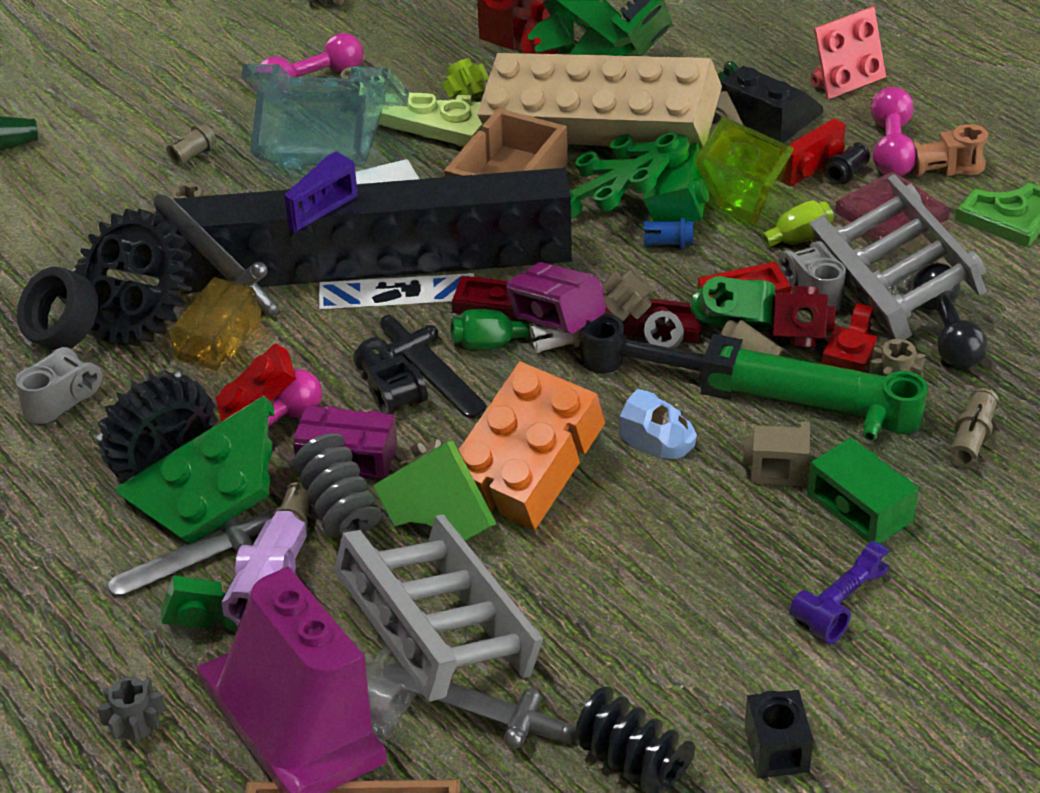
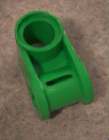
M723 276L713 277L693 294L690 301V309L694 318L704 324L725 326L729 320L737 323L743 320L758 332L769 331L774 327L775 285L763 280H741Z

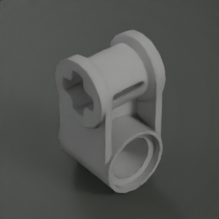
M822 241L812 242L807 249L796 252L785 250L779 254L778 266L790 283L791 288L793 286L818 287V294L828 295V305L835 306V312L843 307L846 268L844 264L833 256Z
M61 347L35 365L22 370L15 380L23 418L32 424H45L54 421L60 414L82 400L90 398L98 390L102 381L101 369L92 362L84 363L80 361L77 354L68 347Z

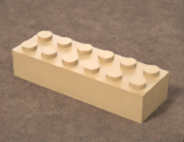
M497 53L477 116L482 125H484L496 109L500 108L567 126V144L610 146L612 140L624 134L631 135L634 143L656 142L660 136L673 132L685 135L690 144L698 142L700 149L705 150L722 85L711 58Z

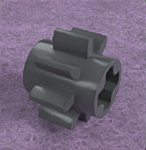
M126 676L116 681L110 688L103 690L106 703L98 706L97 709L102 725H109L113 739L116 740L121 736L128 740L139 741L150 734L153 729L160 728L157 714L166 709L162 692L153 691L151 679L147 678L142 681L136 677Z

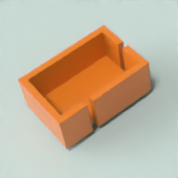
M519 361L458 450L489 510L493 511L495 506H497L501 516L534 531L536 530L580 463L577 452L585 455L605 425L598 394Z

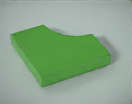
M1027 183L1020 189L1009 192H988L974 189L956 209L955 220L1029 247L1040 234V186Z
M453 440L445 442L373 485L394 527L408 522L427 524L432 527L435 516L444 514L466 542L497 524Z

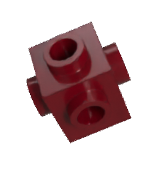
M793 286L792 293H775L772 339H790V347L816 348V341H824L826 339V331H834L835 306L828 305V295L818 294V287ZM800 311L807 312L811 317V322H800L797 318V313Z

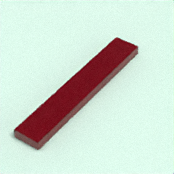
M461 276L451 301L452 313L462 314L466 310L488 309L500 311L510 320L524 321L514 315L506 290L508 281ZM648 298L652 302L651 306L638 320L630 314L622 321L624 334L645 337L644 327L647 319L655 312L670 311L679 318L683 325L684 336L682 342L698 344L704 324L694 318L690 309V303ZM607 307L605 308V313L614 315ZM665 321L657 323L658 331L653 334V338L659 339L661 337L662 339L671 340L670 332L676 328L674 323L671 322L669 326L666 325Z

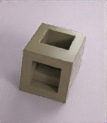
M801 421L800 427L754 425L753 437H744L743 464L751 465V483L806 487L810 456V422Z

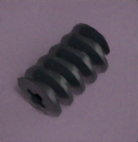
M604 686L596 690L588 699L578 718L575 730L576 743L583 750L592 751L594 757L599 761L608 762L610 768L616 773H624L627 780L632 784H641V788L645 793L666 792L682 777L695 755L694 743L691 740L685 741L676 750L679 741V734L676 730H668L659 738L663 726L661 720L653 718L644 725L646 712L643 708L636 707L628 713L630 707L628 698L619 696L612 701L614 691L611 687Z

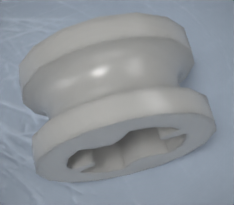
M659 311L653 313L647 319L644 333L649 344L675 349L683 340L684 329L681 321L675 314L670 311ZM661 321H665L667 326L672 322L676 327L670 332L672 339L667 342H663L661 337L658 340L653 338V334L658 331L656 324Z

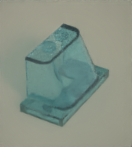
M243 64L241 79L257 92L250 153L259 160L280 164L281 167L286 169L300 170L303 169V165H317L326 156L335 151L354 161L355 167L364 166L367 162L383 107H408L409 91L389 68L351 67L350 79L291 77L280 65Z

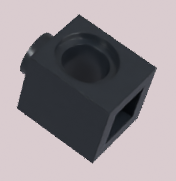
M799 689L780 692L766 691L761 694L747 695L744 728L757 778L809 773L813 737Z

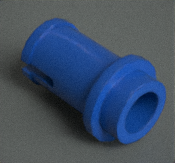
M681 217V221H644L645 233H661L644 234L645 247L681 245V249H685V245H693V221H685V217Z

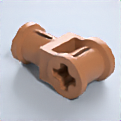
M964 124L954 130L940 132L939 142L922 145L919 142H914L916 164L911 170L915 177L922 176L925 171L940 168L943 169L947 176L980 174L986 167L983 148L984 144L988 141V130L980 125Z

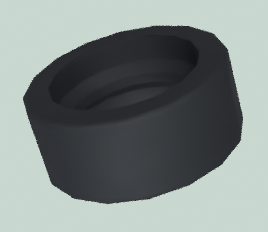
M51 266L40 270L29 280L23 289L17 306V322L21 333L29 341L49 349L56 350L61 347L74 348L86 337L94 324L98 312V296L95 287L86 277L63 267ZM67 289V302L64 312L57 323L48 328V314L51 305L56 297Z

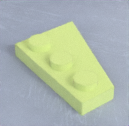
M388 92L372 110L374 124L386 126L393 130L418 134L425 138L453 143L460 147H465L478 130L482 131L483 126L477 116L481 102H472L471 95H457L456 100L447 101L436 100V96L429 93Z

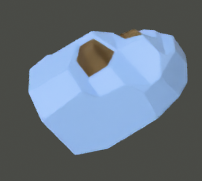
M637 389L626 401L621 412L619 436L634 448L658 458L677 459L684 457L695 446L697 434L691 422L681 416L680 410L659 399L652 392Z

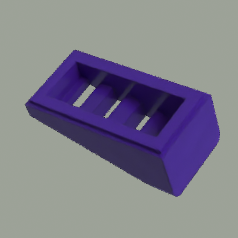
M335 151L326 156L284 194L288 226L291 231L296 232L358 196L354 161ZM301 201L302 208L299 210L298 202Z

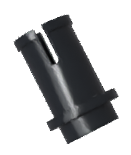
M856 142L850 145L842 154L830 157L825 167V174L829 181L834 184H846L851 181L854 173L870 161L868 148L862 143Z

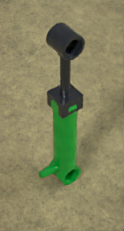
M604 313L592 322L586 321V326L581 328V362L586 369L595 373H609L617 370L623 364V356L701 371V394L731 400L733 392H739L865 417L863 437L867 440H875L882 426L894 433L907 434L919 429L923 423L928 385L924 378L910 371L892 372L887 376L743 349V339L718 334L712 335L705 354L628 340L624 334L622 320L609 313Z

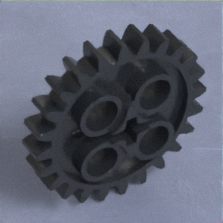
M125 209L123 216L116 213L111 214V224L102 221L99 223L100 236L88 235L92 247L91 249L81 248L80 252L86 260L85 263L76 264L75 269L83 272L82 276L86 277L94 285L98 296V312L90 330L97 331L98 338L109 340L110 343L124 346L127 344L140 346L141 341L154 342V332L160 334L167 333L165 320L177 322L178 319L173 310L175 306L185 308L186 303L180 298L181 292L191 291V287L183 283L184 277L193 273V269L184 267L183 262L192 255L191 252L180 249L184 245L186 238L176 235L178 226L168 223L166 217L143 209H138V211ZM109 269L159 279V283L153 286L109 277L106 273Z

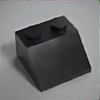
M743 65L721 81L722 88L720 92H728L745 130L778 146H781L823 113V106L806 92L792 87L784 81H778L764 75L754 68Z

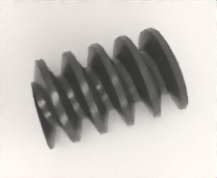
M328 433L319 435L300 448L294 457L293 466L296 474L300 476L303 488L308 491L307 496L310 503L315 506L316 516L322 521L325 534L331 538L342 539V535L345 532L361 530L364 533L380 522L382 513L380 508L372 507L375 502L374 496L368 491L365 492L368 487L365 478L358 476L360 469L357 463L351 461L353 458L351 450L347 447H342L346 443L345 438L340 434Z

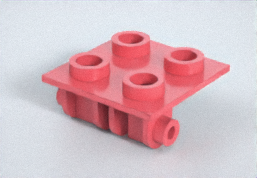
M874 6L814 28L820 67L815 68L814 73L810 75V81L814 87L825 89L826 99L829 100L886 77Z

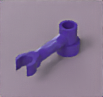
M876 541L870 542L863 549L861 555L857 557L854 566L818 597L806 590L799 592L791 603L790 615L809 626L810 632L814 636L828 644L835 643L845 633L851 617L850 610L840 605V603L864 582L880 578L888 571L890 565L884 563L881 559L890 552V549Z

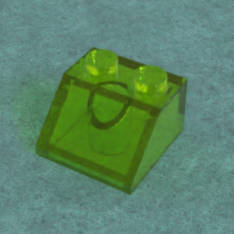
M722 117L698 153L695 163L719 208L740 220H746L756 225L781 183L794 148L726 117Z

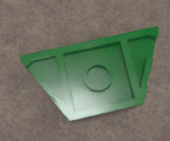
M262 396L116 487L117 494L187 543H192L269 496L270 474L268 473V463L272 456V441L267 436L269 416H274L272 402L265 396Z

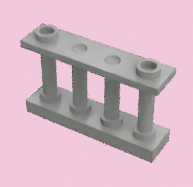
M895 174L887 177L894 196L891 200L843 228L840 225L834 228L824 215L809 224L816 241H822L833 256L844 264L846 268L845 281L865 305L874 307L873 315L893 339L905 340L912 336L907 322V318L911 316L910 311L963 280L966 281L978 296L986 293V289L981 275L986 270L979 256L974 251L967 253L923 205L915 187L912 184L905 186ZM901 212L910 220L909 223L862 250L859 247L854 250L851 248V241ZM921 234L931 243L882 273L879 270L874 273L870 270L871 263ZM941 257H944L952 266V268L902 297L899 294L895 296L890 294L891 286Z
M444 514L435 516L428 542L390 550L378 551L376 548H373L361 530L343 533L334 572L403 668L412 676L416 686L428 702L446 697L455 668L506 656L522 678L531 677L543 638ZM432 561L442 575L402 583L394 576L390 569ZM456 592L466 606L426 615L418 608L414 600ZM481 624L491 639L450 648L449 645L444 643L438 633Z

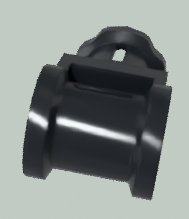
M378 337L369 338L363 341L354 352V364L359 370L367 373L369 391L373 395L380 412L383 414H393L395 408L413 401L422 403L428 399L427 387L419 369L415 365H410L403 355L393 358L390 354L389 345L385 340H381Z

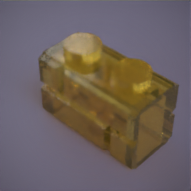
M214 277L169 330L174 356H176L177 360L190 364L197 362L201 367L217 371L228 356H235L240 348L243 337L249 330L254 331L261 320V309L258 306L256 291L253 287L239 283L232 285L231 281Z

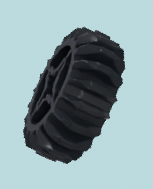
M164 369L158 376L147 372L142 383L139 384L131 380V388L124 394L116 392L118 401L114 405L105 406L108 417L97 422L100 427V433L95 439L98 442L99 453L102 455L101 458L116 477L127 481L211 429L218 422L214 412L216 406L212 403V398L206 393V390L199 382L193 381L192 378L183 375L180 371L173 374Z

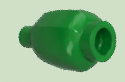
M466 310L461 314L460 318L451 319L452 343H460L465 350L470 351L497 349L505 346L511 338H528L529 323L527 321H511L504 313L496 310Z

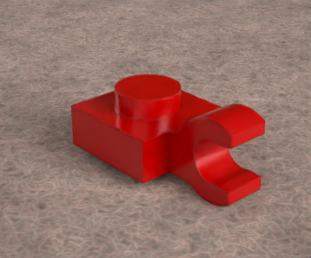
M857 303L849 329L839 326L835 327L823 352L822 364L866 372L872 359L873 349L877 345V336L870 335L873 324L870 323V319L874 312V307Z

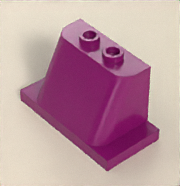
M289 566L258 580L251 590L229 653L197 666L199 682L281 793H327L348 781L386 764V748L372 732L366 663L363 653Z

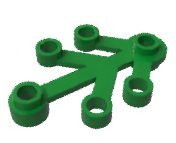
M670 132L660 136L656 142L634 143L631 135L624 134L616 137L610 143L615 157L624 160H599L595 152H587L579 156L575 164L582 177H589L594 174L604 175L574 190L570 189L571 219L581 213L583 209L581 200L593 195L600 211H609L619 205L621 196L630 184H632L636 193H645L654 188L657 184V178L665 168L679 166L688 159L690 154L688 151L690 146L688 138L683 134ZM630 156H640L636 159H625Z

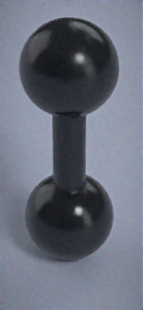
M943 263L927 265L914 276L912 290L951 267ZM960 283L922 304V306L931 310H938L945 326L939 334L937 341L938 352L943 361L951 367L966 369L975 366L983 359L987 351V338L984 331L977 324L960 319L953 304L960 293Z

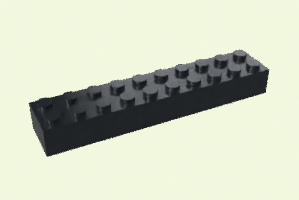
M566 168L357 184V197L296 232L289 229L284 194L290 189L173 199L242 268L246 270L256 262H262L267 266L266 276L257 282L260 287L536 265L539 262L547 264L572 262L571 194ZM301 201L298 202L299 210L302 208ZM155 208V214L161 215ZM179 231L176 232V235L183 236ZM186 239L180 249L191 252L192 256L183 264L184 267L193 269V273L184 277L183 283L191 287V291L181 292V294L221 290L230 281Z

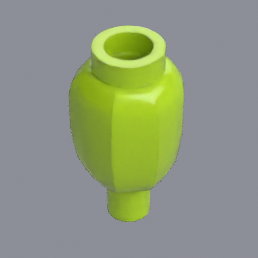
M814 200L803 202L784 212L777 219L774 228L762 233V240L768 248L780 242L788 245L808 242L815 239L809 223L822 215L830 223H833V211L826 201L819 203Z

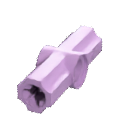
M276 511L273 518L265 522L253 546L242 545L239 548L235 562V578L222 600L224 616L234 621L237 627L241 621L251 590L258 580L288 566L295 573V559L307 537L305 522L297 519L293 512Z

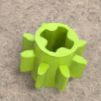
M466 58L452 64L445 70L448 76L446 77L447 80L442 82V85L449 99L453 97L456 99L457 95H471V101L484 94V82L488 81L489 76L482 63L479 65L477 63L472 64L470 58Z

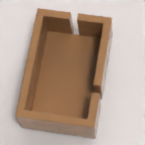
M497 108L482 126V131L478 130L446 167L444 177L565 168L568 164L567 126Z

